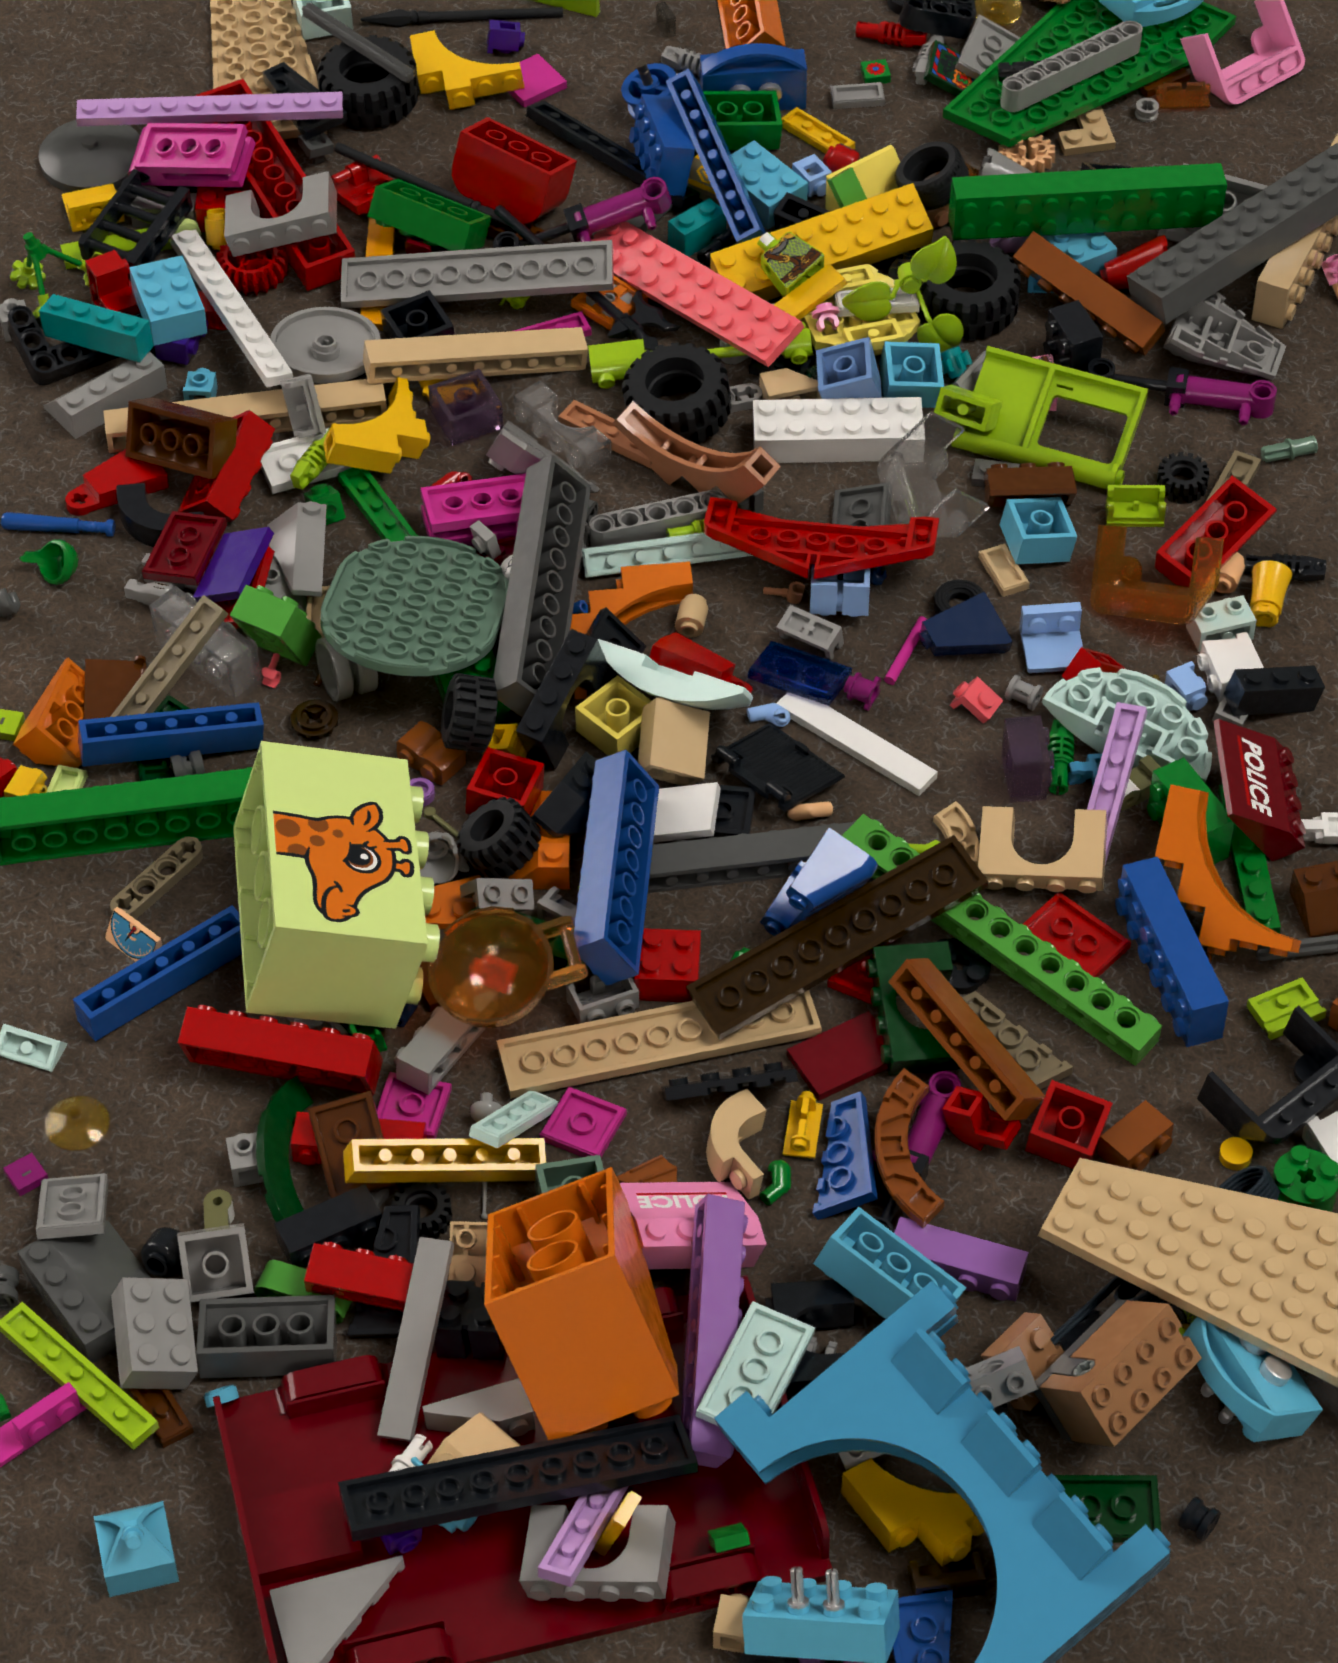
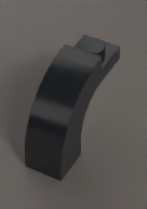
M145 483L116 485L120 518L124 528L137 541L154 547L170 514L156 511L148 504ZM191 512L193 514L204 515L203 512Z

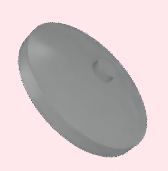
M314 307L295 312L281 320L273 329L270 340L292 370L293 377L311 374L314 383L344 382L366 373L363 364L364 341L381 339L377 327L368 318L357 312L338 307Z

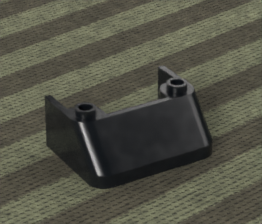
M1299 1005L1294 1008L1283 1031L1287 1039L1303 1054L1294 1066V1075L1301 1083L1294 1090L1258 1117L1213 1071L1205 1079L1197 1100L1235 1137L1270 1144H1280L1338 1100V1044Z

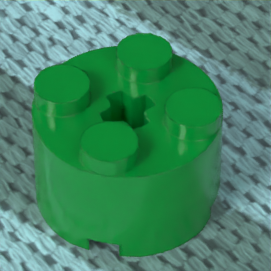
M1303 1145L1294 1146L1291 1151L1278 1159L1274 1167L1272 1179L1280 1191L1277 1200L1332 1212L1338 1193V1163L1317 1150L1308 1149Z

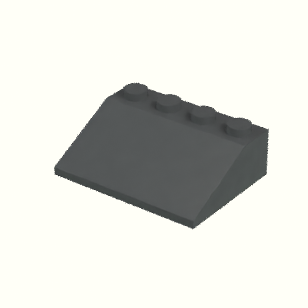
M108 1220L105 1221L104 1234L41 1239L17 1251L23 1274L80 1353L91 1363H95L116 1350L111 1295L122 1277H151Z

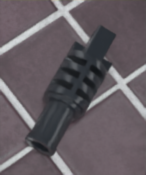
M1280 553L1272 554V557L1246 554L1244 573H1252L1253 566L1258 562L1271 560L1283 563L1292 571L1291 580L1318 581L1325 579L1326 560L1305 555H1280Z

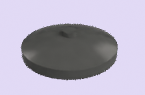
M77 120L67 122L53 130L42 142L39 149L40 169L48 182L66 192L107 184H114L115 189L121 186L122 181L128 177V171L140 135L129 125L77 126Z

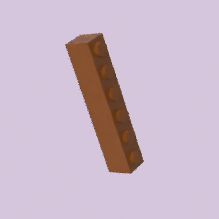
M1034 231L1014 254L1013 258L1021 275L1029 278L1031 275L1038 281L1037 285L1047 293L1053 291L1059 295L1058 299L1063 304L1079 300L1092 320L1103 326L1101 330L1113 339L1117 336L1124 341V347L1134 354L1139 352L1146 356L1165 332V327L1161 320Z
M929 958L906 959L888 981L1005 1121L1027 1119L1046 1097Z

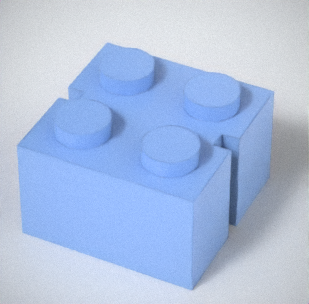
M812 564L811 614L828 616L836 615V611L842 612V615L851 617L868 616L870 568L844 573L843 580H837V575L814 579L815 564Z

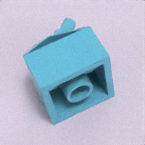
M163 1501L94 1516L109 1597L179 1582Z

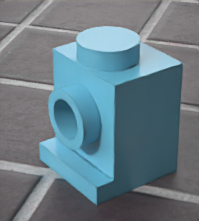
M206 368L188 371L186 384L183 387L184 401L194 400V395L206 396V398L216 397L218 389L216 372H211Z

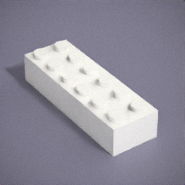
M921 397L753 400L754 449L761 446L777 463L923 460L925 436Z

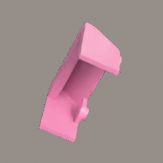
M1284 0L1254 1L1263 24L1255 29L1251 35L1254 53L1222 70L1208 33L1180 39L1194 78L1225 104H1240L1299 73L1303 69L1305 56Z

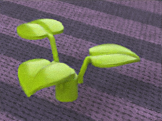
M943 236L938 241L918 250L913 255L911 262L902 264L897 270L898 279L894 280V288L891 294L887 283L881 281L870 282L847 294L842 299L843 306L861 320L868 322L878 321L890 313L892 308L890 300L896 297L900 287L902 291L908 294H916L925 319L928 322L917 329L919 343H939L940 353L959 346L963 337V325L960 319L953 314L943 313L937 315L932 320L920 291L922 282L926 283L930 280L935 284H943L954 275L957 260L950 240L947 236Z

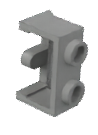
M593 975L590 978V990L578 994L575 991L573 982L570 985H566L567 1002L571 1006L579 1024L605 1019L617 1014L633 1013L636 1008H639V990L632 977L606 986L597 975Z

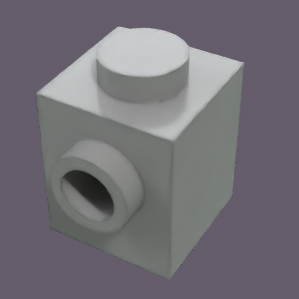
M257 1132L250 1134L241 1133L226 1138L234 1187L264 1182L263 1177H259L257 1168Z

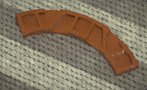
M903 1069L887 1089L876 1117L874 1134L875 1156L882 1180L892 1198L914 1222L924 1228L944 1208V1200L936 1195L926 1185L918 1172L915 1171L910 1159L908 1129L915 1109L929 1092V1085L906 1069Z

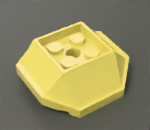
M870 264L837 269L847 282V285L839 291L854 290L866 283L875 281L887 283L890 288L894 287V279L878 273V269ZM834 295L823 303H832V306H835ZM814 310L801 319L806 324V328H810L811 342L815 350L870 337L875 356L882 354L884 342H907L920 327V319L916 312L888 314L883 319L874 322L864 321L856 316L838 317L839 326L836 330L832 329L830 321L824 320L825 328L822 332H819L816 327L818 319L812 318L811 313Z

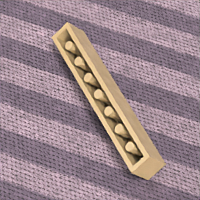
M582 327L378 339L364 341L363 364L368 384L395 382L397 377L406 378L408 381L577 371L586 369L589 349Z

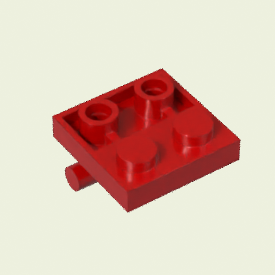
M377 154L372 156L373 158H376L381 161L380 157ZM356 161L346 165L344 170L331 176L337 191V200L358 216L369 212L375 186L394 180L388 175Z

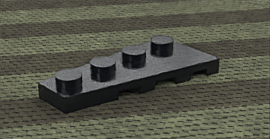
M782 1061L763 1064L764 1070L751 1072V1067L748 1066L731 1069L732 1075L720 1077L719 1072L700 1074L701 1080L688 1082L687 1077L669 1079V1085L662 1086L661 1089L663 1100L669 1101L709 1095L714 1091L718 1093L743 1089L744 1086H770L775 1083L774 1081L785 1080L787 1083L797 1082V1071L793 1067H783Z

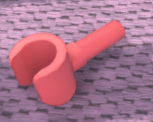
M274 653L269 666L262 669L264 677L262 684L272 688H276L281 680V672L276 670L280 658L278 653Z

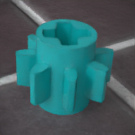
M960 346L941 352L943 374L948 373L950 379L959 377L965 371L967 365L972 363L968 350L962 352Z

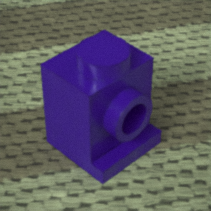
M489 19L487 53L492 54L493 49H497L502 53H511L512 51H519V47H524L525 32H521L519 22Z

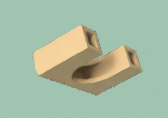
M983 806L978 868L989 881L987 889L999 890L1003 887H1015L1021 891H1030L1034 888L1047 889L1052 892H1062L1065 889L1078 890L1082 893H1093L1096 890L1103 891L1108 825L1106 810L1075 809L1074 836L1069 851L1061 859L1053 863L1034 864L1021 858L1013 847L1015 832L1014 808Z

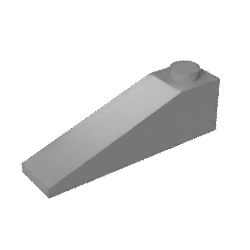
M298 502L267 525L274 532L269 547L275 551L274 561L276 565H280L283 571L282 576L292 595L322 597L327 504Z

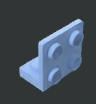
M1080 602L1021 607L1019 630L1028 673L1065 671L1079 649L1083 647L1080 634L1082 614Z

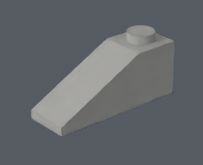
M519 1378L422 1406L425 1425L428 1430L453 1433L479 1412L486 1415L509 1436L519 1437L535 1429L534 1412Z

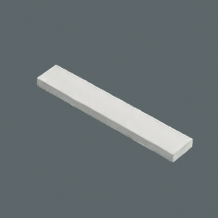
M795 686L776 703L789 711L791 720L917 796H920L937 779L938 771Z

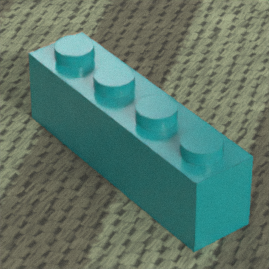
M52 294L39 310L44 336L139 363L154 346L150 323L147 319Z

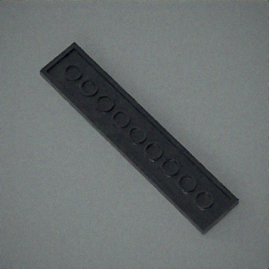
M678 1414L338 1482V1487L352 1541L354 1542L698 1472V1461L681 1417Z

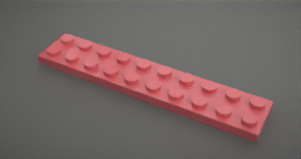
M627 221L597 231L593 236L594 239H591V241L612 240L614 276L637 290H641L650 299L767 367L777 359L804 329L801 320Z

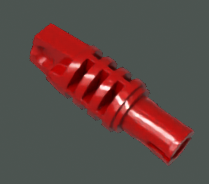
M858 21L855 32L857 38L876 39L880 44L887 42L888 45L893 43L895 46L901 45L902 47L923 46L926 44L928 34L909 30L902 27L899 23L888 21L880 22V24Z

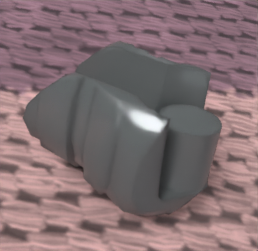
M6 588L0 589V617L17 614L21 603L16 592L8 594Z

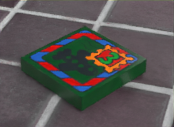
M937 40L932 43L924 76L926 81L957 97L975 80L955 68L961 53Z

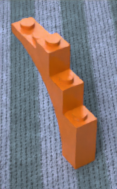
M690 562L621 567V579H616V589L588 591L589 603L587 605L589 611L588 613L572 614L570 630L573 629L586 634L599 611L605 607L626 625L650 611L680 604L686 595L693 594ZM577 687L574 691L575 699H586L587 690Z
M1170 784L1155 857L1158 856L1159 859H1163V866L1182 870L1183 866L1177 896L1180 902L1186 903L1185 909L1203 913L1204 907H1206L1199 936L1201 945L1208 946L1206 952L1225 956L1226 951L1236 952L1238 941H1240L1239 947L1257 951L1258 946L1262 945L1270 947L1269 954L1288 957L1289 952L1299 953L1301 940L1279 934L1255 920L1239 906L1224 886L1214 866L1207 838L1206 813L1209 793Z

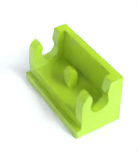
M1108 485L1105 503L1107 527H1164L1166 502H1164L1165 485Z

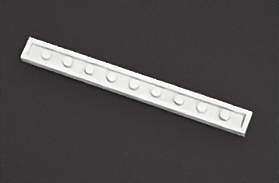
M183 230L180 233L173 234L170 238L172 247L178 256L183 255L190 274L265 386L281 385L280 381L293 378L292 370L196 230Z

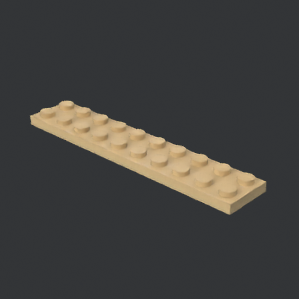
M807 990L721 1040L718 1039L695 1003L689 1001L496 1040L511 1099L519 1097L528 1091L541 1093L806 1039L822 1033V1027L810 991Z

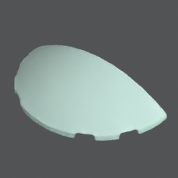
M598 639L606 661L625 680L656 698L662 697L671 702L705 710L748 707L752 702L753 696L745 687L697 671L691 676L661 666L646 654Z
M1100 667L1081 670L1077 677L1067 681L1064 678L1061 679L1044 696L1042 703L1049 712L1077 738L1100 753H1103L1117 702L1147 707L1148 713L1132 768L1137 767L1139 760L1147 755H1150L1161 767L1184 757L1204 783L1206 782L1212 764V752H1208L1206 743L1208 738L1206 727L1200 717L1194 718L1186 708L1187 701L1175 690L1159 680L1127 669H1120L1117 673L1102 672Z

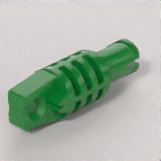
M1054 719L1050 736L1047 740L1046 767L1050 771L1049 791L1056 794V788L1059 786V795H1062L1068 791L1069 763L1073 762L1074 738L1073 733L1066 729L1057 719Z

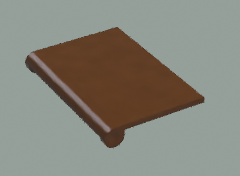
M138 655L134 658V661L85 659L84 720L110 717L145 672V656Z

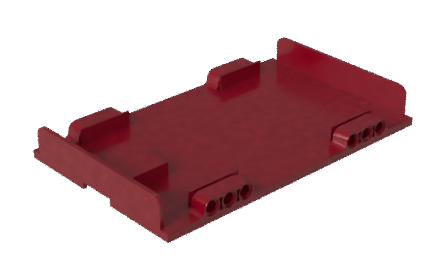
M747 1275L741 1276L744 1279L743 1292L739 1297V1309L742 1310V1320L752 1301L756 1302ZM669 1287L654 1289L677 1364L679 1395L672 1398L671 1405L665 1411L654 1417L639 1419L633 1413L609 1421L607 1429L678 1414L681 1417L689 1294L677 1296L674 1294L673 1289ZM466 1345L468 1351L467 1359L437 1357L436 1352L432 1353L415 1435L420 1434L426 1437V1440L422 1443L423 1446L429 1440L433 1445L431 1452L422 1461L424 1465L429 1462L443 1440L452 1432L428 1430L425 1425L422 1406L518 1379L519 1377L506 1351L503 1361L473 1359L470 1345ZM362 1355L290 1372L282 1378L281 1385L273 1390L239 1397L221 1404L220 1396L213 1397L215 1414L269 1663H288L269 1590L401 1555L403 1556L405 1568L402 1572L395 1574L389 1582L390 1587L374 1606L370 1605L362 1615L361 1623L347 1640L343 1639L333 1651L334 1656L328 1663H491L717 1608L721 1594H742L750 1599L758 1581H761L764 1577L777 1576L782 1579L783 1583H791L790 1569L795 1566L803 1569V1578L814 1579L817 1583L825 1582L826 1571L832 1569L829 1559V1528L808 1461L795 1465L765 1484L734 1447L732 1456L718 1468L698 1465V1472L629 1486L617 1506L618 1508L627 1493L631 1491L642 1497L638 1505L669 1506L676 1524L665 1599H653L650 1602H641L636 1599H618L617 1601L609 1602L600 1598H584L582 1601L550 1598L547 1601H538L527 1597L519 1581L531 1506L478 1516L474 1524L465 1532L457 1528L451 1533L440 1525L423 1527L422 1540L417 1547L407 1553L397 1552L389 1555L380 1536L352 1541L339 1494L338 1482L388 1472L392 1468L391 1462L396 1455H401L411 1443L384 1439L377 1435L393 1362L379 1363L377 1357L373 1355ZM784 1393L776 1411L788 1402L786 1393ZM534 1409L535 1429L519 1437L510 1436L521 1446L548 1440ZM579 1496L537 1505H566L570 1513ZM632 1516L606 1555H600L593 1548L583 1568L603 1567L616 1560L622 1554L629 1540ZM742 1523L748 1531L751 1545L716 1553L709 1543L707 1531Z

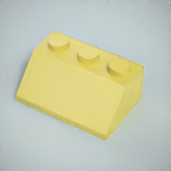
M889 145L827 175L825 209L831 212L840 208L827 180L847 168H853L867 199L898 188L895 181V172L900 164V160L895 148Z

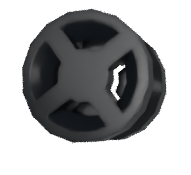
M1196 1496L1184 1510L1178 1526L1184 1530H1192L1195 1532L1196 1538L1203 1542L1215 1528L1221 1512L1216 1508L1209 1509L1204 1505L1203 1500Z

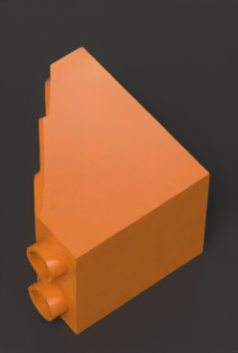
M607 1168L488 1214L484 1305L547 1439L552 1440L607 1429L609 1421L633 1413L636 1418L646 1419L665 1411L671 1405L672 1398L679 1395L677 1364L673 1356L629 1204L613 1168Z

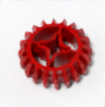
M226 243V245L220 246V251L216 253V260L236 290L238 292L243 291L245 296L249 292H254L257 296L261 290L268 293L269 287L277 289V284L283 283L284 277L287 275L288 256L283 246L233 257Z

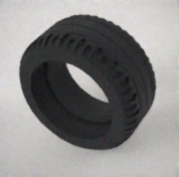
M929 142L913 149L901 160L895 172V181L898 188L913 183L924 209L934 210L950 203L952 177L969 176V171L960 151L954 145L948 142ZM936 172H940V173H938L937 175H935L934 177H932V178H930V179H927V180H924V179L927 178L928 176H930V175H932V174H934V173H936Z

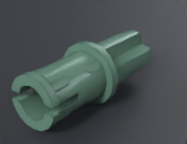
M1314 435L1295 440L1287 438L1282 443L1263 446L1260 450L1261 458L1265 462L1289 458L1291 461L1301 455L1317 453L1318 443Z

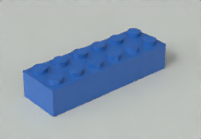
M1158 856L1123 865L1121 879H1118L1119 897L1115 899L1118 914L1124 916L1127 921L1126 926L1130 939H1135L1138 944V954L1143 964L1147 963L1150 969L1149 975L1153 987H1158L1162 994L1161 1002L1165 1012H1170L1173 1017V1028L1177 1037L1182 1036L1186 1047L1223 1038L1229 1000Z

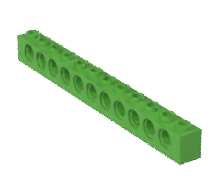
M862 814L842 835L875 859L878 867L871 877L874 880L896 868V865H901L920 854L911 848L903 838L894 836L879 821L872 820L865 814ZM980 893L975 894L931 920L1136 1066L1158 1043L1162 1025L1159 1024L1153 1015L1142 1012L1126 996L1118 995L1108 988L1102 979L1087 973L1078 962L1063 956L1051 943L1042 941L1032 934L1026 925L1018 924L1008 917L1002 908L993 906L984 900ZM970 917H976L979 920H972ZM994 935H1002V936H1004V937H1003V938H998V937H996V936H994ZM1020 952H1025V953H1028L1029 955L1024 956V955H1021V954H1019V953H1020ZM1044 970H1051L1055 973H1046ZM1069 988H1076L1080 991L1075 992L1070 990ZM1094 1006H1102L1105 1009L1100 1010L1095 1008ZM1119 1024H1127L1130 1028H1124Z

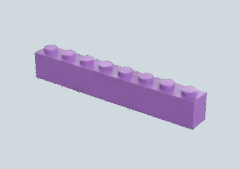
M707 1194L695 1205L681 1420L698 1465L718 1468L732 1456L734 1446L718 1426L696 1417V1410L742 1320V1310L739 1309V1297L744 1288V1279L741 1277V1265L746 1256V1248L742 1245L748 1217L744 1215L745 1202Z

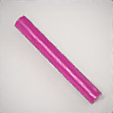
M920 616L887 672L884 678L885 683L895 684L920 640L919 633H921L922 622L927 620V618Z

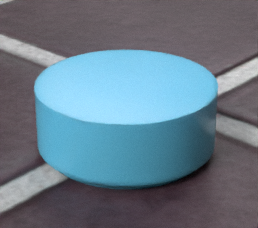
M234 1384L204 1393L203 1396L207 1408L214 1406L213 1397L220 1396L221 1404L239 1398L237 1387Z

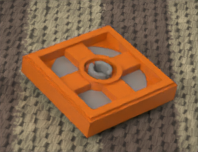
M613 275L614 290L599 292L620 311L632 316L635 313V308L631 301L636 291L639 290ZM580 292L571 299L572 308L579 312L582 311L585 316L611 330L615 320L584 292ZM642 293L644 301L648 303V297Z

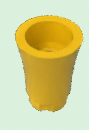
M1267 560L1256 563L1252 568L1250 609L1257 620L1256 626L1270 628L1278 623L1286 591L1292 579V571L1283 563Z

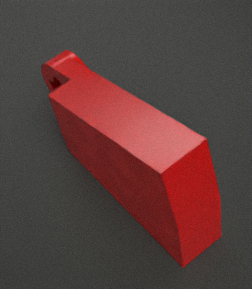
M125 449L83 474L84 483L71 490L65 497L66 509L72 515L83 516L91 511L118 504L116 485L145 483L147 494L169 488L167 473L162 466L126 457ZM80 500L81 502L85 501V503L80 504L79 502L75 501Z
M677 632L660 638L652 646L649 657L661 666L691 676L697 671L745 687L752 693L753 688L750 684L732 675L736 664Z

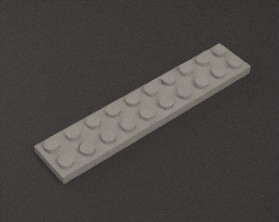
M612 240L342 258L341 306L344 309L391 306L428 290L432 292L438 302L614 290Z

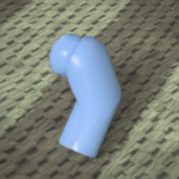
M776 703L747 708V716L750 723L766 720L777 727H783L790 722L789 711Z

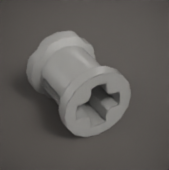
M1014 675L1006 689L1005 699L1009 701L1014 699L1027 705V708L1033 711L1042 697L1043 686H1033L1022 681L1020 676Z

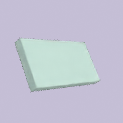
M752 1301L696 1410V1417L718 1426L714 1418L745 1391L752 1398L759 1395L772 1410L771 1413L774 1414L814 1335L815 1327Z

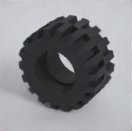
M460 673L454 674L447 687L442 710L441 734L445 748L483 753L492 739L497 716L498 695L493 678Z
M500 797L498 800L493 799L487 804L481 805L468 816L467 821L461 826L462 830L458 832L457 838L459 840L456 842L460 854L481 877L503 879L505 876L513 875L515 871L523 868L524 864L531 860L533 853L539 847L538 842L541 840V830L518 801H515L513 798Z

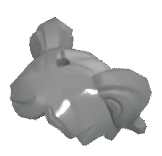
M436 831L428 833L429 851L426 864L423 869H420L421 876L432 877L434 884H444L451 881L458 870L469 872L468 861L460 854L456 841H454V838L449 833Z

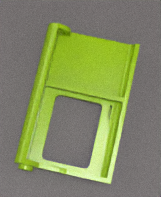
M987 346L985 360L973 392L1003 401L996 427L983 432L957 423L952 436V447L1009 463H1035L1036 467H1048V463L1063 462L1065 466H1072L1074 478L1077 482L1106 490L1108 485H1122L1125 477L1123 467L1145 407L1148 389ZM1059 397L1127 417L1121 439L1111 463L1105 464L1038 444L1053 399Z

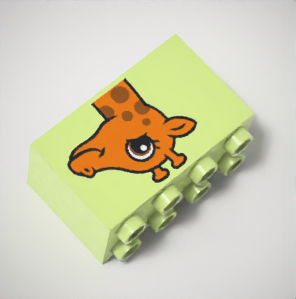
M261 741L233 826L246 1013L396 1029L405 1004L417 1005L419 1003L423 989V970L420 965L421 962L433 963L436 960L440 943V930L437 924L426 923L425 915H429L433 905L434 880L432 877H423L420 874V869L424 868L428 857L429 836L425 831L415 830V824H418L422 815L424 792L422 787L410 786L407 759Z

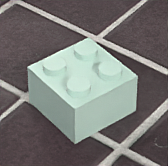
M292 0L296 18L301 27L302 37L305 40L331 35L302 15V7L306 6L307 3L314 4L353 30L352 11L349 0Z

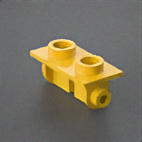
M803 1091L797 1097V1101L791 1100L783 1155L815 1159L823 1104L816 1103L814 1094L810 1091Z

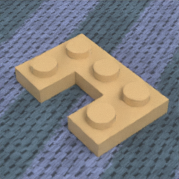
M1102 106L1075 117L1080 129L1058 132V141L1064 156L1115 149L1116 142Z

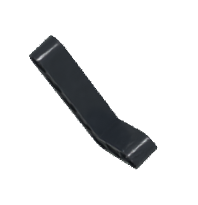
M905 0L898 22L902 27L909 30L964 39L968 37L977 12L974 0Z
M19 305L11 308L9 311V335L31 378L38 385H48L119 358L118 356L100 351H91L89 348L67 342L50 347L32 311L28 307ZM141 313L134 315L136 317L142 318ZM24 321L26 324L18 325L15 322ZM33 343L38 346L35 348H30L26 345ZM70 356L75 358V360L67 361L63 358ZM40 366H47L50 369L43 371L38 368Z

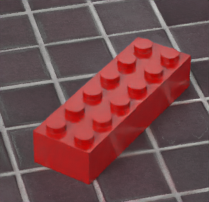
M198 1005L197 1008L187 1006L178 1044L190 1062L287 1080L297 1075L303 1083L357 1093L371 1090L372 1095H375L383 1058L374 1040H371L372 1038L368 1035L353 1033L352 1036L340 1034V1031L328 1027H323L320 1031L309 1029L308 1025L300 1022H291L290 1025L278 1023V1020L268 1016H260L259 1019L248 1018L243 1012L230 1010L226 1014L216 1012L215 1008L207 1005Z

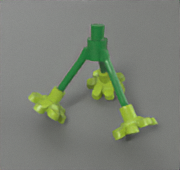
M28 232L23 236L28 255L23 263L19 260L13 263L14 271L10 274V280H18L17 287L20 289H25L27 284H29L31 290H39L40 295L37 296L39 306L32 312L35 319L40 316V308L49 299L48 294H45L43 282L46 280V275L42 272L43 265L40 261L46 257V254H50L76 265L79 270L85 272L83 279L85 285L89 287L86 260L75 259L45 244H41L40 240L36 239L32 232ZM95 254L93 258L102 254Z

